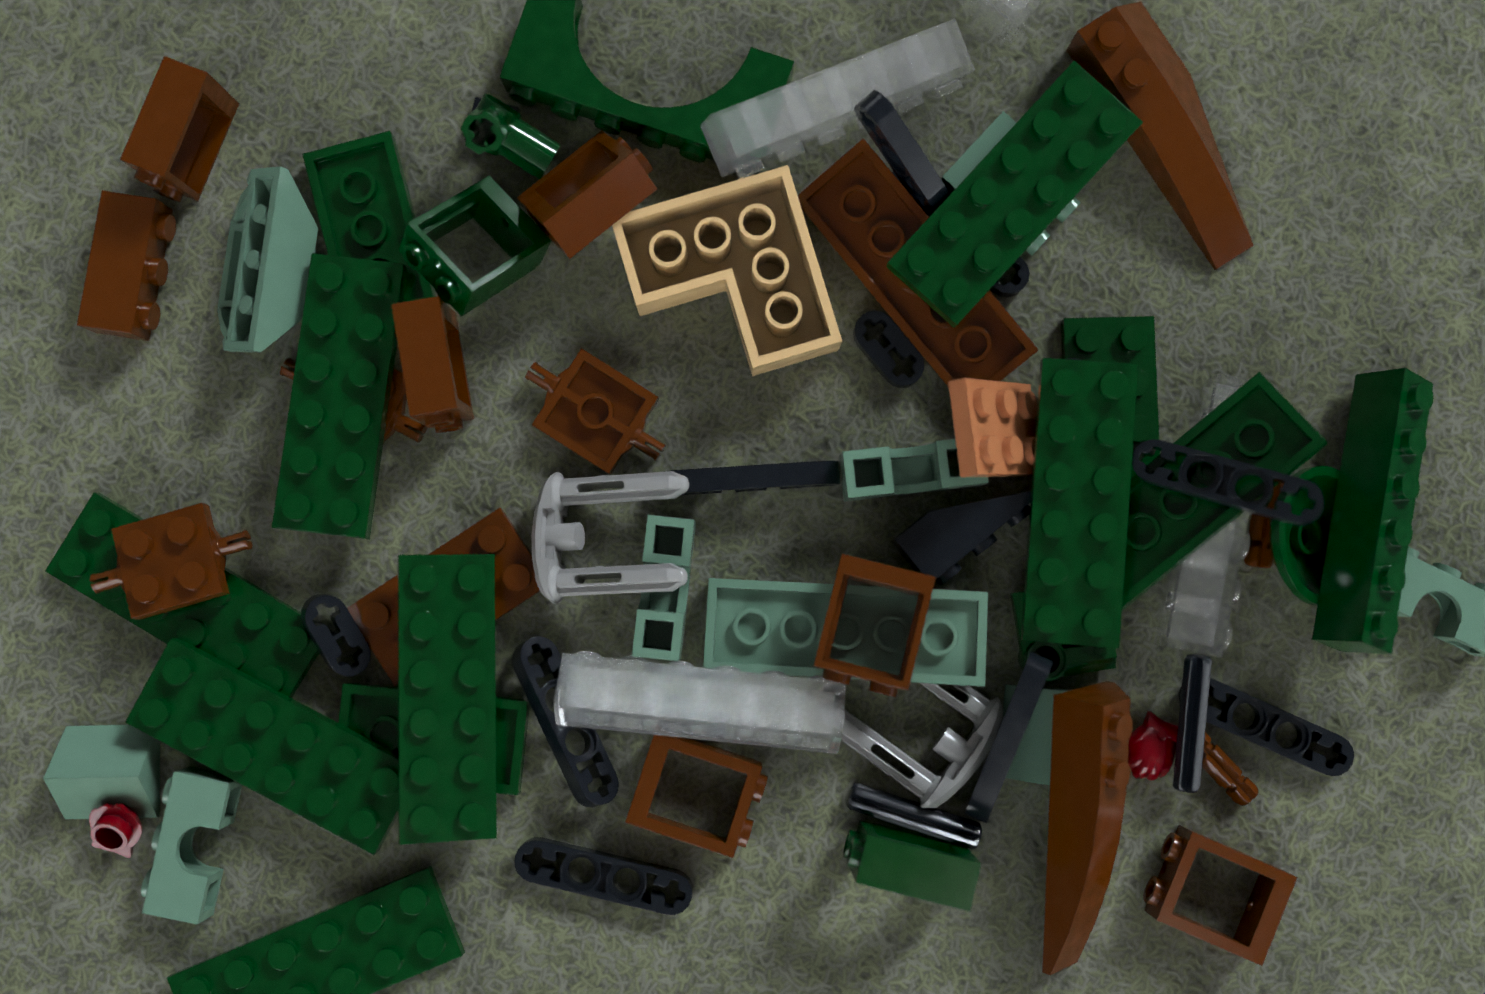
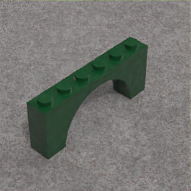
M581 0L526 1L500 74L506 92H509V97L512 100L533 107L535 102L551 106V111L554 114L567 120L575 121L578 116L595 121V127L610 134L618 135L620 130L636 134V139L640 143L652 148L661 149L663 144L680 149L679 154L694 162L704 163L705 159L708 158L723 163L722 168L736 176L747 177L749 172L753 174L760 173L793 77L794 61L751 47L747 58L734 77L712 95L684 106H645L615 94L604 86L588 68L580 53L578 41L579 22L583 9Z

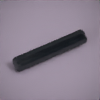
M1189 654L1184 659L1173 777L1174 789L1187 793H1196L1201 783L1212 665L1210 657L1198 654Z
M860 783L853 784L848 796L847 805L850 810L969 849H976L982 836V827L979 822L936 808H921V803Z

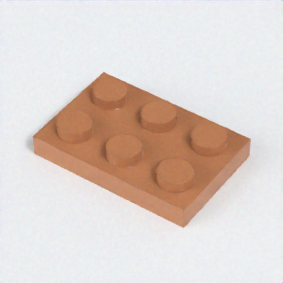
M972 378L948 381L960 477L1032 476L1037 399L1031 391V384Z

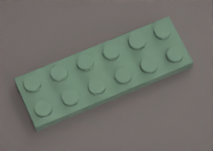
M709 578L703 671L822 678L824 669L814 667V662L834 584ZM848 585L830 658L899 676L918 596L878 586ZM932 590L910 683L985 687L988 592ZM851 677V679H854V680H863V679Z

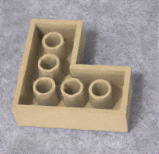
M788 165L629 211L612 225L640 316L726 291L752 376L839 351L842 338Z

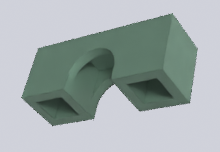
M956 439L941 440L928 445L890 449V446L843 451L839 456L844 502L980 487L989 483L988 477H960Z
M647 515L642 562L644 564L673 563L686 570L688 580L685 585L674 591L641 593L640 604L636 613L632 649L633 657L671 661L681 660L696 521L694 519Z
M1408 546L1405 565L1406 581L1401 591L1398 617H1411L1418 601L1425 594H1429L1436 600L1440 608V621L1433 636L1473 656L1485 657V584L1475 583L1472 585L1461 580L1462 573L1448 565L1441 563L1430 565L1418 559L1420 553Z
M187 767L173 772V776L167 780L162 794V802L166 804L163 821L157 826L152 838V850L156 851L152 869L145 875L141 887V896L145 897L143 914L197 925L214 915L224 869L202 863L194 854L192 841L199 827L220 830L234 823L242 789L241 784L219 772L195 767Z

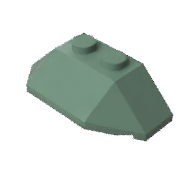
M281 166L250 170L247 178L248 186L241 194L230 222L217 308L220 330L224 336L222 341L223 350L261 353L299 323L303 317L312 253L316 254L318 226L289 170Z

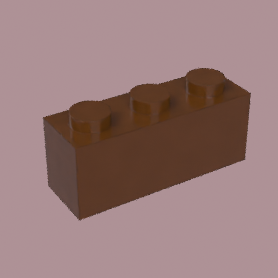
M102 190L77 326L94 333L149 341L151 330H155L160 321V308L156 303L159 286H163L168 277V264L164 259L167 242L173 240L176 233V220L172 215L173 210L156 198Z

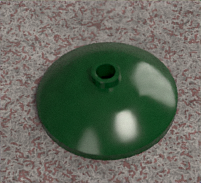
M1328 466L1307 467L1293 475L1316 484L1321 490L1324 498V509L1319 519L1305 526H1295L1270 519L1269 530L1271 553L1280 577L1296 597L1305 603L1316 606L1318 605L1340 472ZM1300 490L1297 497H1290L1279 493L1276 499L1291 504L1292 514L1301 516L1304 509L1313 510L1315 503L1309 501L1308 492ZM1276 501L1273 510H1276Z

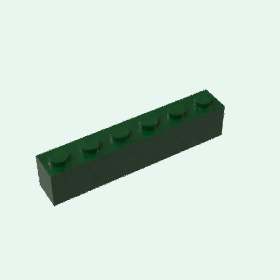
M1407 368L1356 374L1312 635V640L1341 652L1392 654L1394 637L1398 632L1397 617L1401 591L1406 581L1405 565L1408 546L1413 536L1412 520L1415 500L1420 490L1419 475L1422 455L1427 445L1426 429L1429 410L1433 404V383Z

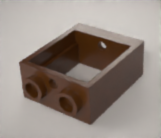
M164 56L120 160L136 171L134 175L136 180L154 187L153 191L179 203L183 196L199 201L239 103L209 73Z
M601 130L519 195L517 199L538 227L570 259L656 191L657 188L648 176L653 169L645 156L637 148L632 150L622 137L614 140Z
M439 296L391 304L410 417L425 424L426 427H435L436 433L463 429L462 421L473 420L474 415L457 314Z
M841 554L814 662V667L824 669L822 679L850 685L851 677L870 681L868 691L895 698L898 689L908 691L936 577ZM849 579L918 596L899 676L830 658Z
M657 728L654 732L625 823L733 858L737 845L744 848L747 845L754 822L746 818L751 801L760 803L768 776L761 774V761ZM669 749L746 774L726 838L649 813Z
M1179 825L1176 833H1170L1163 843L1161 858L1164 859V863L1158 877L1152 876L1145 887L1143 900L1147 905L1144 911L1157 921L1263 966L1298 877ZM1198 848L1259 873L1234 938L1173 912Z

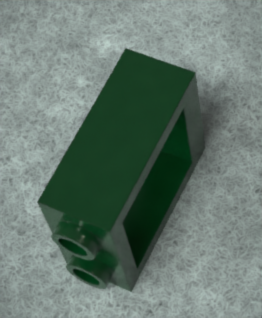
M489 175L408 222L399 251L402 253L406 263L412 269L419 271L435 288L437 295L443 302L450 304L462 317L539 266L552 240ZM473 218L511 257L510 260L474 283L434 243V241Z
M859 820L857 831H848L843 851V857L847 858V867L850 868L854 880L858 884L971 911L982 863L966 847Z

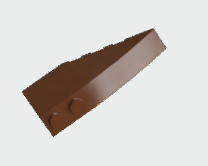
M1142 2L1116 6L1078 30L1066 49L1067 53L1073 61L1077 62L1143 121L1127 141L1213 269L1220 268L1254 246L1191 74Z
M1105 681L1053 695L1042 970L1043 973L1052 975L1078 962L1095 925L1107 891L1120 840L1126 788L1131 774L1128 764V744L1132 733L1133 721L1130 716L1131 698L1115 682Z

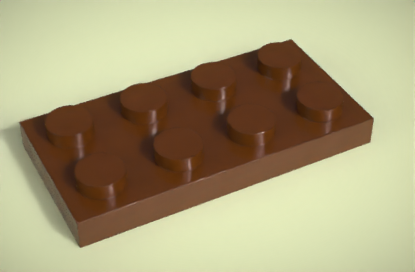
M498 508L428 554H495V621L540 592L535 579L532 553L502 508ZM398 575L347 607L370 649L394 686L398 685Z

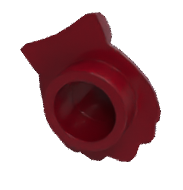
M1147 711L1143 724L1137 727L1129 737L1128 764L1132 775L1136 779L1146 777L1148 780H1155L1158 777L1166 776L1175 758L1178 726L1162 720L1151 711Z
M104 804L99 808L93 809L89 815L91 846L131 858L134 845L139 841L143 831L138 815L124 804Z

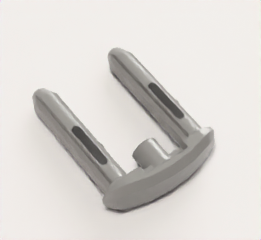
M674 471L609 476L599 475L566 479L559 472L550 475L539 491L531 534L535 579L542 595L553 604L561 602L563 596L674 591L685 585L688 580L686 570L673 563L565 569V566L561 564L562 551L582 550L585 544V531L580 522L563 523V518L567 517L568 506L675 499L688 491L689 481L687 477ZM621 487H623V488L620 489V490H607V491H592V492H587L588 490H591V489H606V488H621ZM622 578L619 582L584 583L587 579Z
M920 683L940 700L945 701L974 722V727L967 739H964L949 727H946L932 746V750L950 763L940 775H935L843 707L825 704L820 708L818 715L827 731L873 763L886 775L892 777L918 796L921 801V808H936L966 784L989 752L1003 717V708L998 697L989 700L971 686L953 685L966 696L965 700L961 702L937 684ZM874 744L879 745L912 769V775L905 776L871 751V747Z

